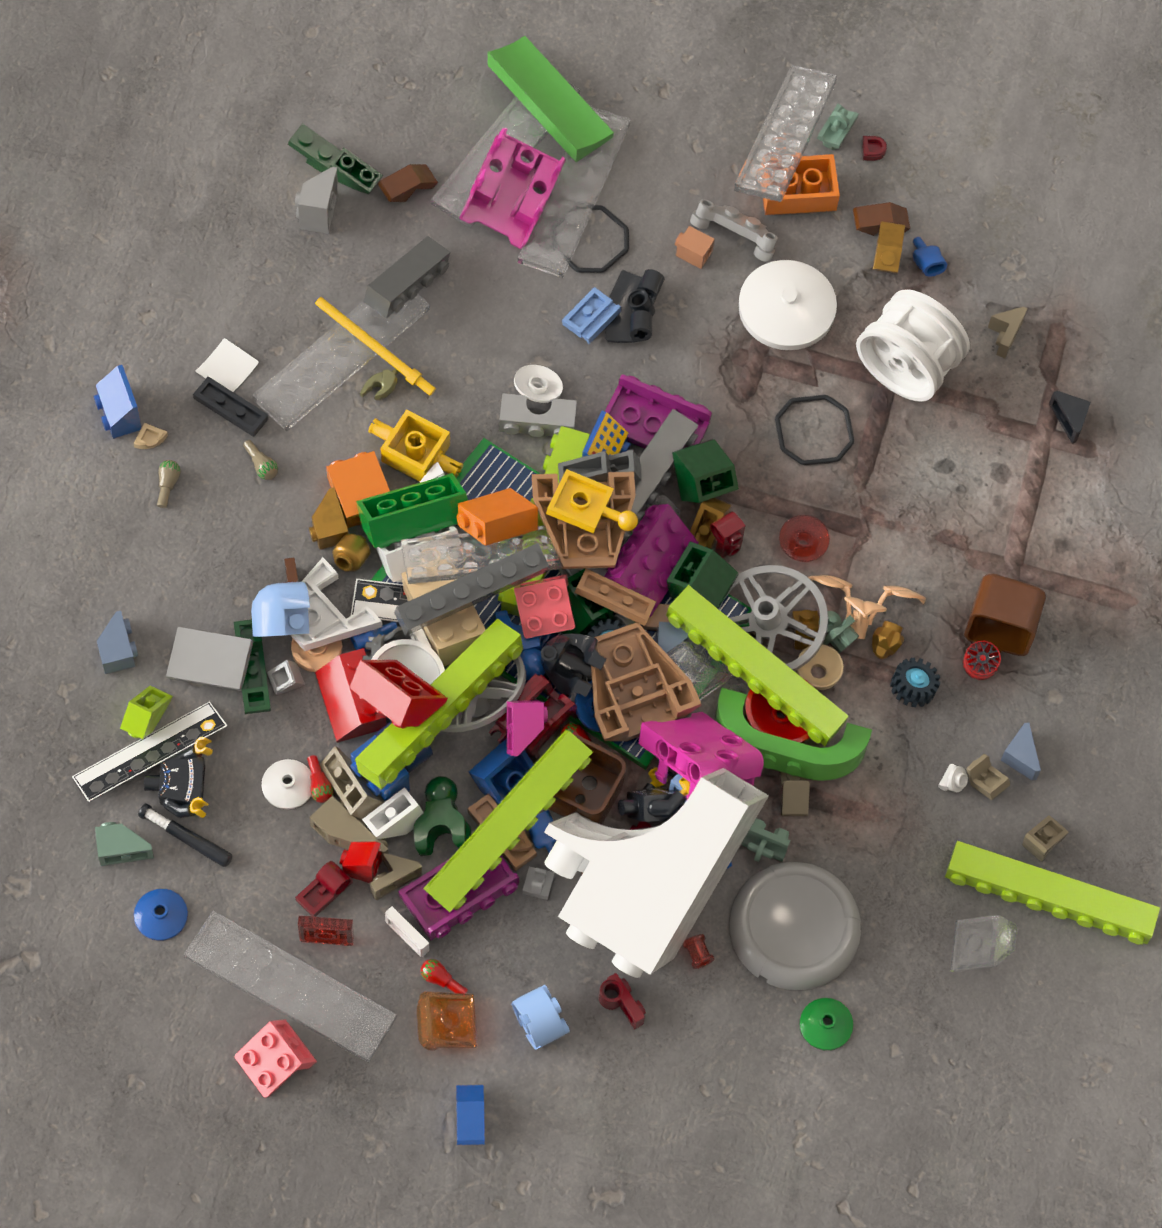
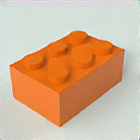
M834 154L762 159L760 181L765 215L837 211L840 194Z

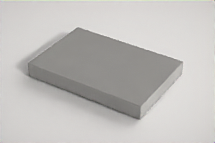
M178 627L166 677L242 691L253 641L246 638Z

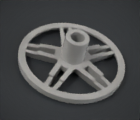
M758 566L740 573L729 592L740 583L752 612L731 617L730 619L737 625L749 623L750 626L741 628L747 633L756 632V640L761 645L763 639H768L767 649L771 653L777 634L811 645L803 655L786 664L793 671L803 667L817 654L828 630L827 606L818 587L804 574L784 566ZM777 573L795 578L798 582L791 588L788 587L774 599L765 594L753 576ZM745 579L750 581L760 597L755 602L744 583ZM805 585L804 590L785 608L783 604ZM809 590L814 595L820 610L818 633L787 616ZM789 626L809 637L814 638L815 640L814 642L810 641L808 639L803 638L800 635L786 631V629Z
M521 656L513 660L518 671L517 684L492 680L482 694H477L470 701L469 706L465 710L464 724H461L463 712H459L456 715V725L450 724L448 728L441 731L464 732L477 729L507 712V701H517L525 686L526 669ZM509 698L492 714L471 722L472 717L482 716L489 710L490 702L488 699Z

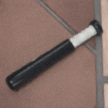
M145 803L139 810L138 816L140 818H147L160 825L167 833L220 866L226 867L232 861V854L176 821L166 819L161 814L152 810L151 805Z

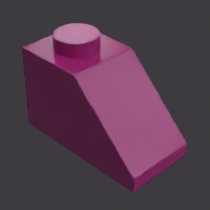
M507 701V754L519 756L544 729V722H547L548 718L547 707H544V702Z

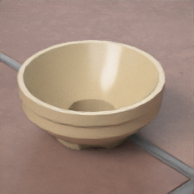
M822 645L817 654L807 664L797 670V674L807 680L815 689L826 690L836 685L840 680L844 667L843 660L835 649ZM809 647L805 648L800 653L799 657L803 655L809 649ZM817 666L822 667L826 675L820 679L815 678L811 674V669Z

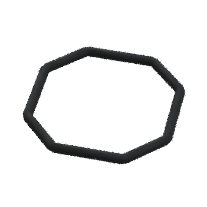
M578 205L552 226L551 249L576 272L603 273L628 252L629 229L627 225L602 205ZM578 210H601L624 229V249L602 268H579L556 248V229Z
M828 395L791 398L775 417L781 451L801 465L838 462L854 444L849 410ZM827 400L844 412L850 441L837 457L802 460L785 448L780 418L792 403Z

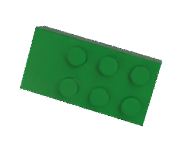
M451 473L358 500L356 504L362 529L374 548H385L401 540H412L418 535L432 531L436 533L442 528L458 524V503L468 501L465 490L454 474Z

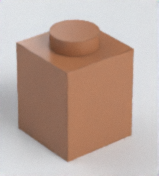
M689 226L685 233L681 232L675 241V246H677L676 256L702 269L713 252L715 239Z

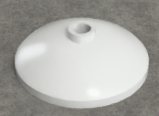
M411 639L389 642L381 647L371 659L398 660L429 684L445 671L441 659L433 649L422 642Z

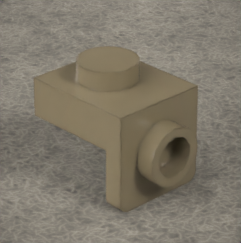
M986 754L974 760L967 767L970 785L990 800H993L1011 785L1008 777L991 766L989 756Z

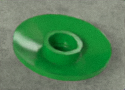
M820 998L810 1002L804 1008L800 1017V1030L804 1039L811 1046L820 1050H835L842 1047L851 1037L853 1018L848 1008L841 1002L832 998ZM826 1017L830 1018L832 1024H824L823 1019Z

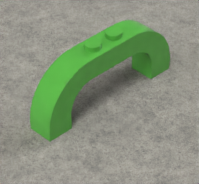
M721 688L714 720L758 749L763 756V767L785 772L792 776L825 781L848 775L860 765L865 756L872 729L847 723L843 738L836 745L826 748L813 747L754 729L747 723L743 715L747 694Z

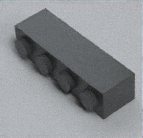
M427 236L367 286L364 303L386 319L392 313H398L404 306V303L409 299L413 300L423 287H429L435 277L439 274L443 275L447 271L450 251Z

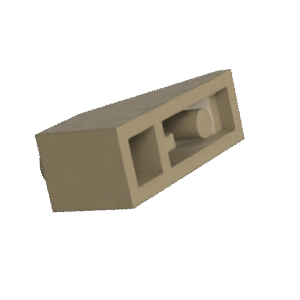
M335 746L319 764L320 768L349 813L354 817L363 819L386 801L380 795L376 797L367 786L369 782L363 776L358 777L350 766L352 764L351 760L340 748Z

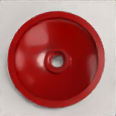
M750 689L745 701V715L751 727L760 732L803 743L810 738L808 732L801 726L797 727L792 724L785 713H783L785 718H779L777 713L783 712L774 709L768 703V699L762 694H757Z

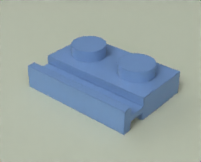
M594 287L562 319V324L590 344L622 311L621 306L613 303L612 299Z

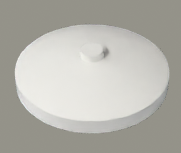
M778 260L760 266L747 277L741 288L738 305L743 325L756 340L775 349L799 350L817 343L829 332L834 322L837 301L830 282L817 269L798 261Z

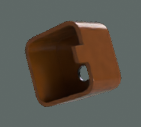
M986 574L982 578L977 590L964 637L973 643L984 640L991 642L998 648L1000 654L1002 651L1016 656L1027 655L1036 636L1046 601L1044 590L1040 587L998 574Z
M575 735L593 752L589 756L591 761L582 771L577 769L571 776L574 779L564 791L560 789L553 796L556 800L548 809L563 817L576 812L602 825L623 788L626 763L620 756L581 736ZM586 777L596 779V788L593 790L585 789L582 785L583 779ZM578 795H583L585 802L579 804L575 798Z

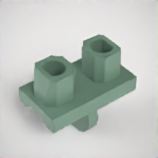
M837 104L818 134L817 139L823 142V146L831 150L839 149L859 114L848 111L842 105Z
M828 611V634L823 645L831 643L837 652L840 653L856 640L859 635L850 626L855 622L853 617L850 615L842 622L839 614L834 611Z
M756 818L741 845L756 853L754 860L757 862L760 861L762 855L783 862L790 840H788L789 832L782 828L776 829L774 833L766 831L765 822Z

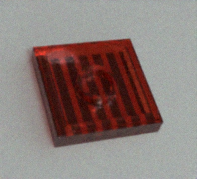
M301 915L298 917V930L301 942L352 946L354 943L353 920Z

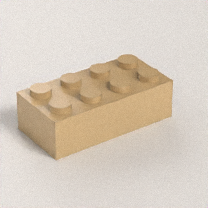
M449 556L401 573L403 589L408 601L460 578ZM474 605L422 628L432 649L439 656L444 667L452 664L486 630Z

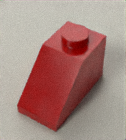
M376 841L351 842L349 849H344L339 864L342 865V870L351 878L369 884L373 882L372 880L376 877L382 862L381 843Z

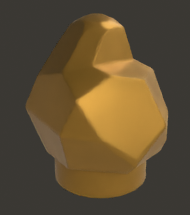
M884 621L882 627H878L874 631L872 648L877 658L886 659L889 655H894L904 642V637L901 635L903 630L901 626Z

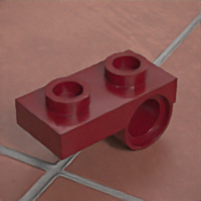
M733 511L710 524L711 532L717 540L715 552L722 558L727 555L729 557L735 555L742 546L746 525Z
M329 861L318 871L316 878L295 899L315 918L347 889L353 881L335 862Z
M614 973L601 984L599 1002L604 1008L609 1010L620 1007L635 1030L644 1025L646 1011L639 1000L635 1001L631 996L630 992L632 990L626 979H620L618 974ZM607 990H615L619 996L610 999L604 993Z

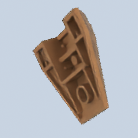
M608 472L607 482H599L614 488L607 507L620 513L631 511L636 496L634 472ZM532 474L533 501L538 507L539 515L563 569L614 568L625 531L618 526L616 521L604 516L601 517L595 532L591 533L546 514L547 508L559 485L558 475ZM581 497L573 499L578 505H585L587 503Z
M636 622L594 637L598 640L596 649L600 655L607 658L601 670L591 666L594 716L604 741L632 740L640 737L642 722H667L682 719L701 706V701L692 681L639 623Z

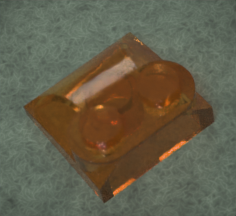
M427 991L420 994L417 1005L418 1039L425 1049L433 1051L438 1048L477 1047L474 994Z

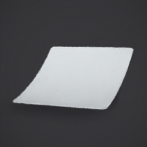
M223 339L207 360L196 369V372L204 378L209 376L234 392L259 362L227 339Z

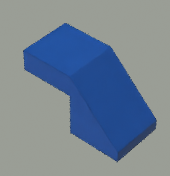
M456 1085L457 1145H485L484 1085Z

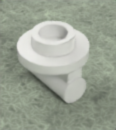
M950 764L938 787L944 791H962L968 782L966 770L963 767Z

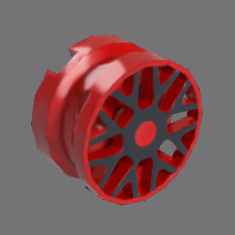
M985 640L971 644L966 650L963 659L966 673L977 680H986L992 677L1000 665V652L994 644Z

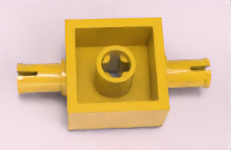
M407 409L394 428L379 421L377 418L373 420L368 432L385 440L381 447V462L419 482L437 462L444 472L448 474L453 473L455 477H458V473L462 470L463 463L444 455L450 447V432Z

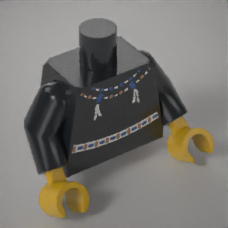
M200 737L196 740L195 745L168 758L167 761L161 762L160 775H145L144 791H159L160 805L164 806L167 811L178 818L195 815L204 818L206 813L202 811V808L209 804L203 800L206 765L204 757L201 756L202 754L210 756L213 753L212 749L206 747L212 741L205 737Z
M655 767L648 773L652 782L647 783L641 790L628 791L627 799L619 800L618 812L621 816L627 815L628 818L642 822L668 821L685 804V796L689 794L690 782L682 777L679 783L683 789L680 791L662 788L660 786L664 784L656 779L655 772L658 771V768Z

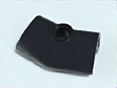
M647 269L641 277L625 270L621 271L609 298L616 305L619 304L622 311L605 328V339L607 342L634 343L646 341L652 337V317L655 314L654 302L665 281V277L660 272Z

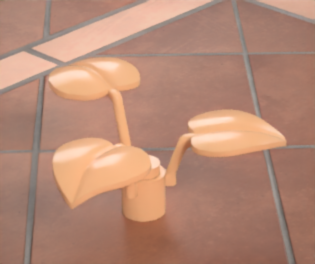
M828 575L808 577L811 581L814 580L827 586L837 587L845 592L846 618L851 615L855 620L850 626L859 635L858 639H865L868 625H872L873 618L877 612L887 611V608L882 606L887 596L896 595L906 598H917L923 604L926 600L924 596L910 589L899 586H884L883 589L885 591L878 603L863 601L862 599L851 597L850 588H852V584L843 579ZM851 605L857 609L853 611V614L851 613Z

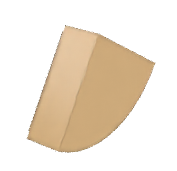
M144 423L134 442V447L139 449L154 448L167 438L168 433Z

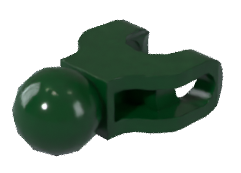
M438 776L432 778L426 785V808L414 824L415 848L420 856L431 855L436 839L443 834H452L453 842L458 848L471 836L470 825L454 803L458 795L457 786L448 777Z

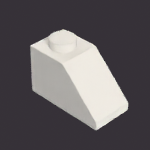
M404 787L362 820L377 839L407 835L414 829V824L423 814V811Z

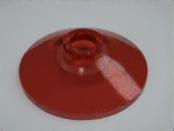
M799 515L790 518L784 523L780 530L779 542L784 553L790 558L800 562H811L825 554L829 546L830 536L828 529L820 520L808 515ZM806 540L808 544L803 545L799 541Z

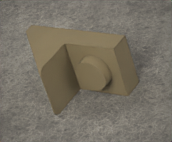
M1020 307L991 316L988 328L1000 333L995 343L999 346L996 355L1006 358L1024 321L1028 308Z
M780 771L782 816H808L810 781H807L806 778L792 776Z
M1048 815L1027 832L1022 845L1042 862L1069 832Z
M384 853L383 862L390 873L383 872L374 877L373 882L370 883L371 893L375 900H378L422 875L421 864L417 861Z

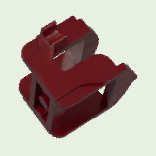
M534 674L525 684L517 701H534L542 691L549 696L548 700L544 703V707H547L548 712L547 722H544V729L525 748L530 758L534 757L538 760L540 758L538 750L570 716L574 719L578 716L576 713L577 706L564 694L559 695L555 692L551 683L543 675L538 676ZM507 712L496 719V724L489 731L490 736L495 732L501 733V737L498 739L499 744L507 738Z

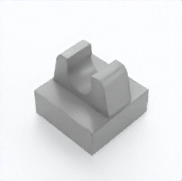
M529 866L522 894L548 900L555 873Z

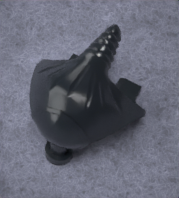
M582 634L557 635L550 639L542 648L541 661L543 669L561 694L567 697L571 693H578L585 697L588 695L592 684L577 676L572 677L574 674L580 673L591 678V666L599 670L602 669L607 658L600 655L596 649L598 644L596 638Z

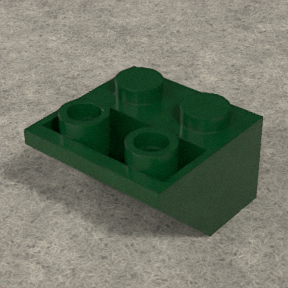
M715 439L672 452L681 501L700 503L739 489L735 466Z
M690 541L668 577L667 585L670 597L676 599L689 585L719 609L739 574L713 549Z
M586 568L568 578L569 585L567 590L575 628L561 631L562 634L588 635V632H591V628L594 625L597 626L599 621L613 620L614 611L574 593Z

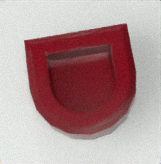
M863 136V161L882 159L887 150L885 140L878 136Z

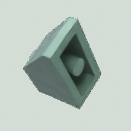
M107 822L103 823L101 827H95L98 858L101 866L154 858L151 844L123 824Z

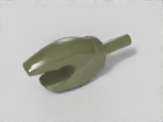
M386 369L372 375L364 384L360 396L364 397L374 387H380L381 389L377 392L374 399H384L396 387L398 381L396 375L399 371L397 369L392 371Z

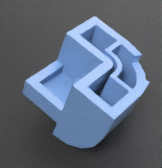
M304 582L274 583L267 585L258 592L252 602L251 610L253 636L310 634L308 616L310 603L308 589Z

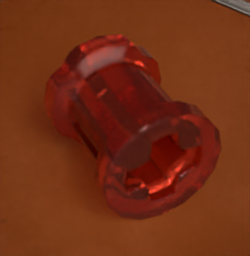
M704 934L693 936L683 943V947L688 949L693 962L691 965L693 969L702 968L715 960L714 955L709 953L705 944L706 937Z

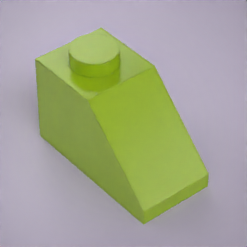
M151 685L129 701L120 729L128 732L134 738L144 739L154 731L173 696Z

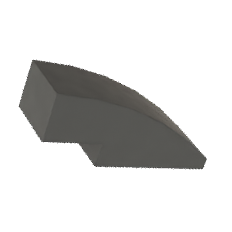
M633 450L610 456L606 451L558 463L559 483L566 469L597 482H607L608 472H634L635 482L642 481L640 459Z

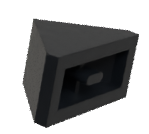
M1055 391L1052 394L1049 405L1071 443L1074 444L1078 440L1091 402Z

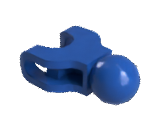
M508 611L496 612V619H499L521 635L523 650L520 656L525 665L526 680L529 681L534 674L544 676L545 671L541 661V650L551 634L525 638L522 625L512 623L508 616Z

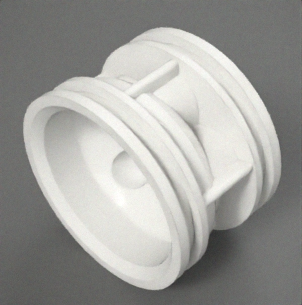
M901 290L896 292L884 306L883 315L878 321L869 324L858 337L856 347L865 367L881 384L904 398L914 401H927L941 387L947 372L957 367L968 354L970 342L961 323L942 304L923 293L913 290Z

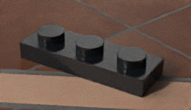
M209 376L193 393V398L253 437L269 419L267 413Z

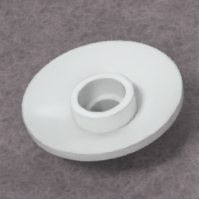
M527 365L521 367L514 377V384L518 392L535 402H552V398L558 399L563 390L560 377L554 371L544 366Z
M291 759L281 760L272 764L262 778V791L267 801L280 809H295L305 804L311 797L310 776L312 774L310 769L303 763ZM285 778H291L292 782L290 784L283 783V780Z

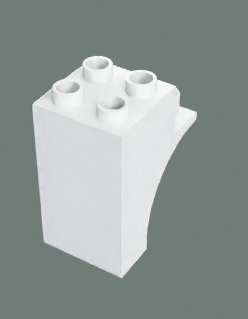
M722 768L701 777L681 809L667 822L657 827L638 830L616 829L593 822L576 812L549 823L544 833L557 841L546 858L545 865L555 873L568 879H572L577 871L583 872L558 916L570 924L566 934L586 948L594 949L598 942L616 953L612 963L624 973L636 978H640L643 971L651 975L672 961L769 795Z

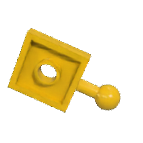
M567 469L546 514L591 533L595 532L602 516L616 521L618 526L624 531H631L638 524V518L634 512L623 511L620 513L607 507L614 488ZM581 497L587 503L585 505H578L573 499Z

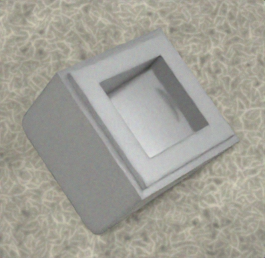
M286 660L267 672L275 695L305 685L299 667L295 662Z

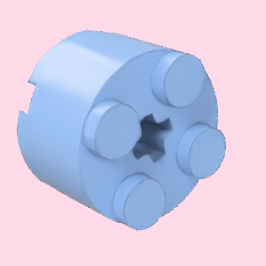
M546 985L538 987L512 1001L515 1016L520 1026H523L527 1033L525 1036L535 1050L570 1032L567 1023L563 1018L560 1019L558 1014L562 1012L559 1003L555 997L552 998Z

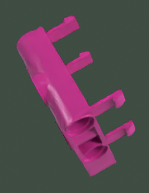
M503 128L496 135L459 219L469 224L479 222L507 236L511 245L522 250L541 216L566 160L562 157L559 161L507 135L508 129ZM521 157H526L530 163L523 162ZM490 166L496 167L499 172L492 171ZM533 188L540 189L542 194L536 193Z
M703 712L692 713L689 718L667 722L648 721L641 724L639 745L659 759L658 771L655 772L656 779L666 784L669 767L690 782L689 794H686L687 800L701 777L722 768L754 786L755 777L761 776L764 766L761 752Z

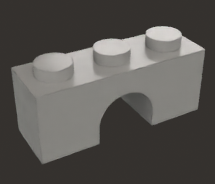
M502 393L499 431L511 435L523 433L533 437H541L543 435L553 436L558 434L561 426L574 429L577 400L552 398L550 410L545 414L537 415L530 412L527 408V396Z

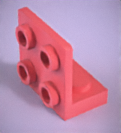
M567 574L525 582L514 587L525 638L575 628L567 590L569 585Z
M286 1019L270 1021L235 1054V1059L265 1098L273 1094L297 1070L309 1069L317 1062Z

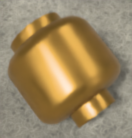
M346 534L343 536L333 550L334 562L343 571L359 570L370 555V547L366 539L356 534Z

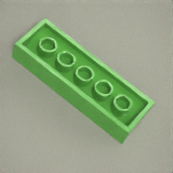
M526 36L507 46L488 52L487 65L575 162H578L614 138V132Z

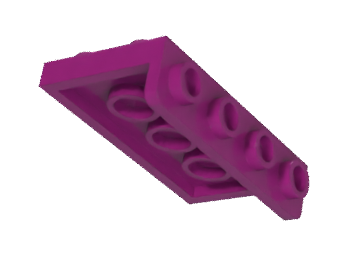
M626 375L620 376L618 386L605 410L628 432V442L646 449L673 409L698 424L695 433L698 435V438L693 445L701 443L712 417V412L701 404L695 405L686 401L680 395H671L664 392L658 386L645 384L634 376Z
M669 504L652 505L645 511L644 517L633 529V533L628 541L621 547L615 567L608 568L604 577L656 601L649 616L651 617L667 593V579L689 542L691 541L699 544V542Z
M503 858L494 870L488 869L482 876L484 881L476 890H469L464 896L466 898L465 903L458 910L452 909L451 912L447 911L423 889L448 860L399 890L398 895L431 941L436 937L441 939L456 924H465L472 919L473 914L478 910H487L495 904L497 898L502 895L509 896L517 890L519 876L517 873L512 872Z

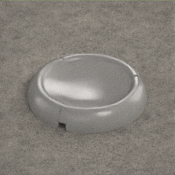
M783 862L771 865L757 872L742 886L731 908L729 933L738 958L754 976L758 978L761 975L767 979L766 983L778 988L808 990L831 982L848 968L859 947L861 917L852 893L834 874L819 866L805 862Z

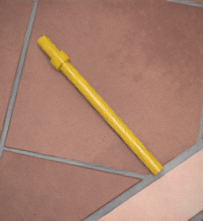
M323 297L317 299L315 305L406 377L405 380L411 385H417L429 396L435 392L436 388L422 377V373L417 369H411Z

